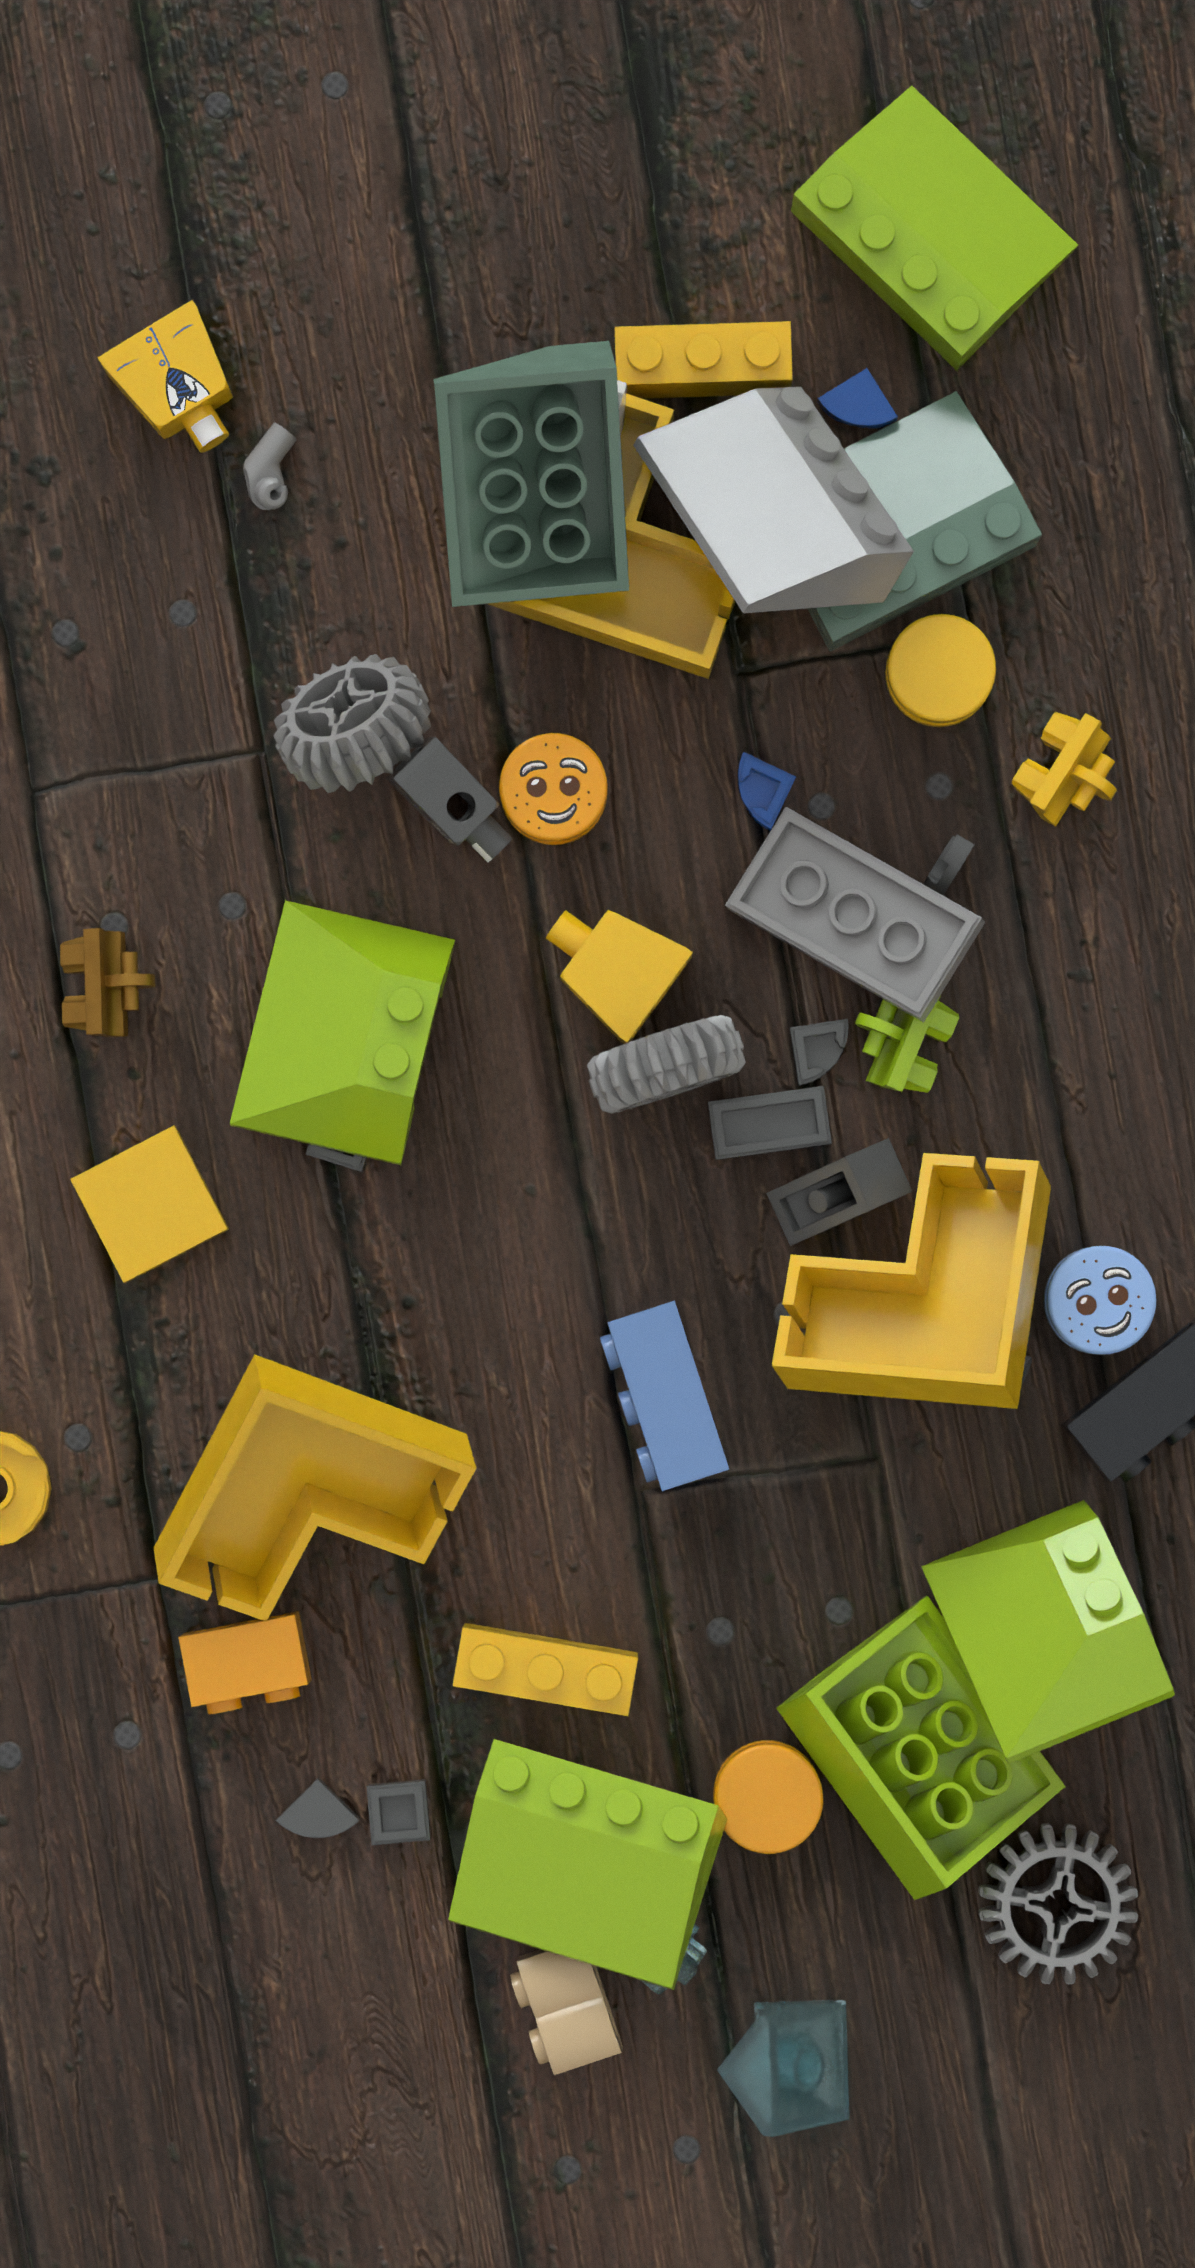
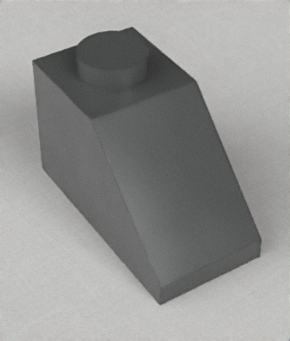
M889 1138L766 1194L788 1243L792 1246L913 1191Z

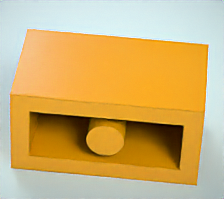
M299 1611L270 1616L267 1622L254 1619L186 1632L178 1637L191 1707L206 1704L208 1714L240 1709L243 1707L242 1697L263 1693L266 1703L300 1697L299 1686L308 1685L312 1681Z

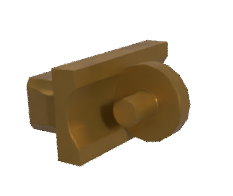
M102 928L83 929V937L60 944V964L64 973L85 975V995L65 996L62 1002V1024L64 1027L86 1030V1035L127 1037L128 1011L139 1010V989L155 987V975L138 973V952H126L125 932L105 931Z

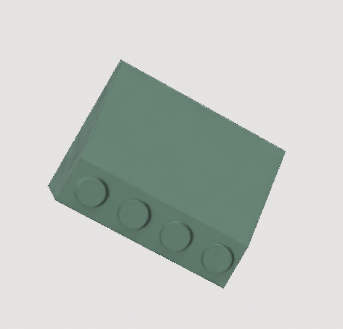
M600 341L548 346L434 379L452 607L629 591L617 368L610 342Z
M957 391L844 448L861 475L868 481L870 488L887 513L896 522L898 529L914 552L883 603L807 609L828 650L831 652L1036 547L1042 536L1039 527L1016 483Z

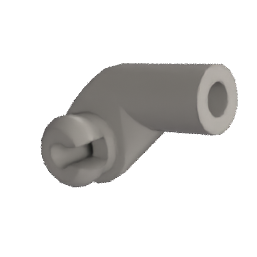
M275 422L251 451L243 464L249 497L262 510H275L285 504L288 498V489L284 485L279 463L297 441L290 432Z

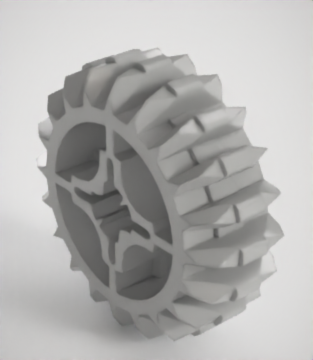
M377 654L370 655L363 662L354 656L347 664L342 666L332 663L330 670L321 675L313 673V680L310 683L294 688L296 697L285 700L281 704L283 713L274 719L277 728L273 735L277 742L276 748L288 771L294 774L298 782L304 781L310 790L323 787L327 793H331L343 785L350 792L360 782L367 781L372 785L376 776L384 772L393 774V766L399 761L411 760L410 749L424 744L422 734L431 727L428 718L431 710L428 705L429 699L422 685L407 665H400L394 657L381 660Z
M719 1015L706 1019L703 1018L647 1035L646 1037L599 1053L587 1064L590 1075L589 1084L594 1098L597 1097L602 1111L612 1114L633 1109L702 1087L738 1073L746 1063L742 1051L744 1045L740 1033L735 1030L730 1017Z
M1049 1823L1041 1824L1040 1828L1041 1843L1034 1844L1033 1838L1027 1830H1022L1018 1833V1837L1025 1850L1017 1855L1011 1846L1006 1843L999 1847L1001 1854L1010 1862L1005 1869L996 1863H987L985 1870L992 1877L998 1879L999 1883L998 1886L990 1884L980 1885L978 1893L986 1899L996 1900V1905L985 1906L979 1909L978 1915L982 1921H999V1924L993 1926L985 1933V1937L990 1944L1008 1939V1942L998 1953L999 1958L1004 1963L1010 1962L1017 1955L1022 1954L1017 1968L1021 1976L1027 1977L1034 1969L1036 1963H1039V1976L1042 1983L1050 1984L1054 1977L1055 1967H1061V1974L1065 1983L1074 1984L1076 1980L1074 1965L1082 1964L1087 1975L1093 1978L1098 1975V1970L1091 1959L1098 1953L1109 1964H1114L1117 1961L1115 1953L1107 1946L1111 1939L1122 1945L1129 1944L1131 1937L1124 1930L1118 1928L1117 1924L1118 1921L1125 1923L1137 1922L1138 1914L1130 1908L1121 1907V1902L1134 1900L1138 1897V1891L1134 1886H1117V1883L1123 1881L1131 1874V1870L1125 1863L1108 1868L1118 1853L1113 1845L1109 1844L1098 1853H1093L1098 1844L1099 1836L1097 1833L1089 1830L1078 1845L1075 1844L1077 1837L1076 1827L1073 1824L1066 1823L1062 1829L1061 1841H1055L1052 1826ZM1056 1857L1055 1864H1052L1049 1877L1044 1883L1038 1886L1023 1885L1022 1888L1015 1887L1021 1875L1032 1865L1041 1860ZM1074 1859L1088 1864L1097 1872L1104 1888L1105 1902L1095 1901L1089 1896L1076 1893L1074 1889L1075 1874L1073 1873ZM1062 1885L1063 1894L1070 1902L1077 1906H1071L1068 1912L1062 1909L1063 1915L1055 1917L1053 1922L1052 1912L1039 1901H1045L1048 1895L1054 1898L1053 1891L1061 1890ZM1010 1905L1023 1907L1026 1911H1032L1041 1916V1933L1043 1934L1041 1948L1029 1943L1018 1934L1012 1922ZM1094 1919L1101 1920L1095 1931L1086 1940L1073 1947L1060 1950V1945L1064 1943L1067 1930L1073 1924L1079 1921L1094 1922Z

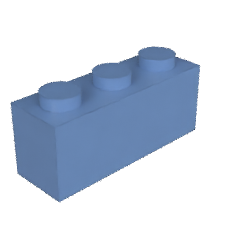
M675 1301L607 1322L611 1334L600 1337L610 1370L620 1367L623 1369L629 1390L620 1392L618 1395L628 1426L640 1423L647 1446L636 1449L646 1482L658 1479L661 1490L665 1491L729 1470Z

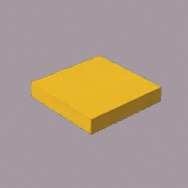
M175 1125L70 1179L123 1283H127L229 1230Z

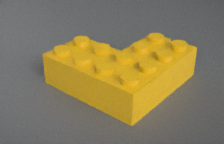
M626 393L624 426L620 437L629 591L489 603L488 605L709 679L725 632L727 622L725 618H730L735 600L696 540L640 522L654 476L635 449L634 443L638 436L672 423L674 409Z
M923 1153L905 1263L791 1254L782 1302L790 1316L780 1315L772 1367L787 1389L1018 1409L1051 1185L1040 1162L987 1157L985 1169L996 1189L992 1190L987 1189L988 1181L975 1156ZM800 1328L806 1329L805 1336Z
M254 1354L154 1546L158 1582L161 1585L208 1601L212 1593L208 1562L214 1563L212 1571L218 1605L267 1622L317 1526L425 1564L447 1523L444 1509L453 1512L476 1470L468 1436L466 1433Z

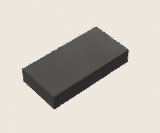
M824 1086L708 1102L715 1160L832 1144Z

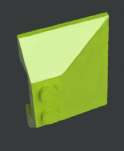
M285 900L230 1126L401 1165L415 1110L414 1099L438 1000L439 997L442 998L455 940Z
M1084 1500L921 1566L1008 1764L1175 1696L1173 1686L1141 1606L1098 1516Z

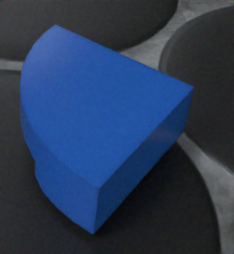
M867 368L817 399L818 405L829 417L855 427L881 428L892 424L898 418Z
M743 752L737 776L740 798L750 816L762 827L771 831L796 776Z

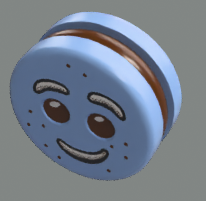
M1092 1246L1074 1251L1056 1265L1045 1286L1044 1310L1048 1323L1054 1333L1071 1348L1088 1354H1113L1131 1347L1147 1332L1155 1315L1156 1290L1149 1272L1133 1255L1115 1247Z

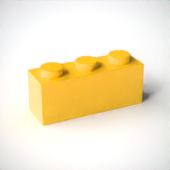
M791 321L615 327L617 380L627 383V394L641 399L738 396L756 388L791 387Z
M465 1623L462 1628L453 1686L628 1716L638 1652Z

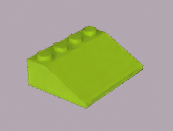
M913 86L909 87L835 151L793 194L791 212L956 371L1078 247V244Z
M928 1596L919 1600L823 1670L776 1708L914 1900L947 1889L1066 1787L1040 1751L1010 1764L1007 1763L945 1620Z
M494 1739L475 1795L448 1920L674 1990L727 1818L718 1805Z

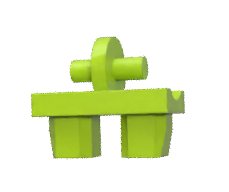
M884 999L881 1002L876 1017L859 1013L855 1024L869 1031L862 1052L875 1057L866 1081L881 1088L900 1092L903 1089L928 1093L937 1075L938 1064L917 1056L924 1036L940 1042H947L953 1035L959 1020V1014L940 1002L939 999L924 1023Z

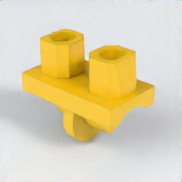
M1055 712L1045 726L1041 737L1046 746L1060 753L1049 770L1028 758L1022 763L1012 779V785L1031 803L1040 818L1055 827L1070 803L1076 808L1085 811L1094 795L1111 801L1117 792V788L1105 779L1115 761L1102 753L1111 738L1100 728L1102 725L1101 721L1087 713L1084 714L1080 721L1074 717Z

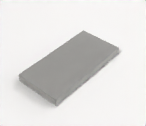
M788 807L784 808L725 904L731 912L923 1023L985 924L982 917Z

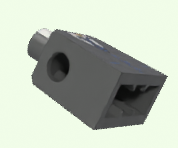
M427 737L424 740V744L410 753L411 760L402 761L393 770V774H389L386 779L451 845L458 846L466 840L487 862L491 861L512 840V837L490 815L499 806V803L436 737ZM455 793H458L468 803L467 812L459 819H456L447 810L448 800Z

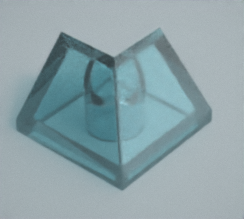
M821 2000L754 2003L755 2022L717 2071L761 2134L767 2137H775L849 2120L846 2001Z

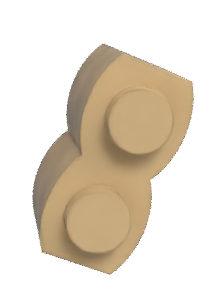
M541 1949L518 1957L517 1965L519 1971L510 1974L511 1982L520 2007L531 2006L538 2028L529 2030V2035L534 2053L540 2065L549 2062L553 2074L557 2075L622 2053L623 2045L596 1966Z

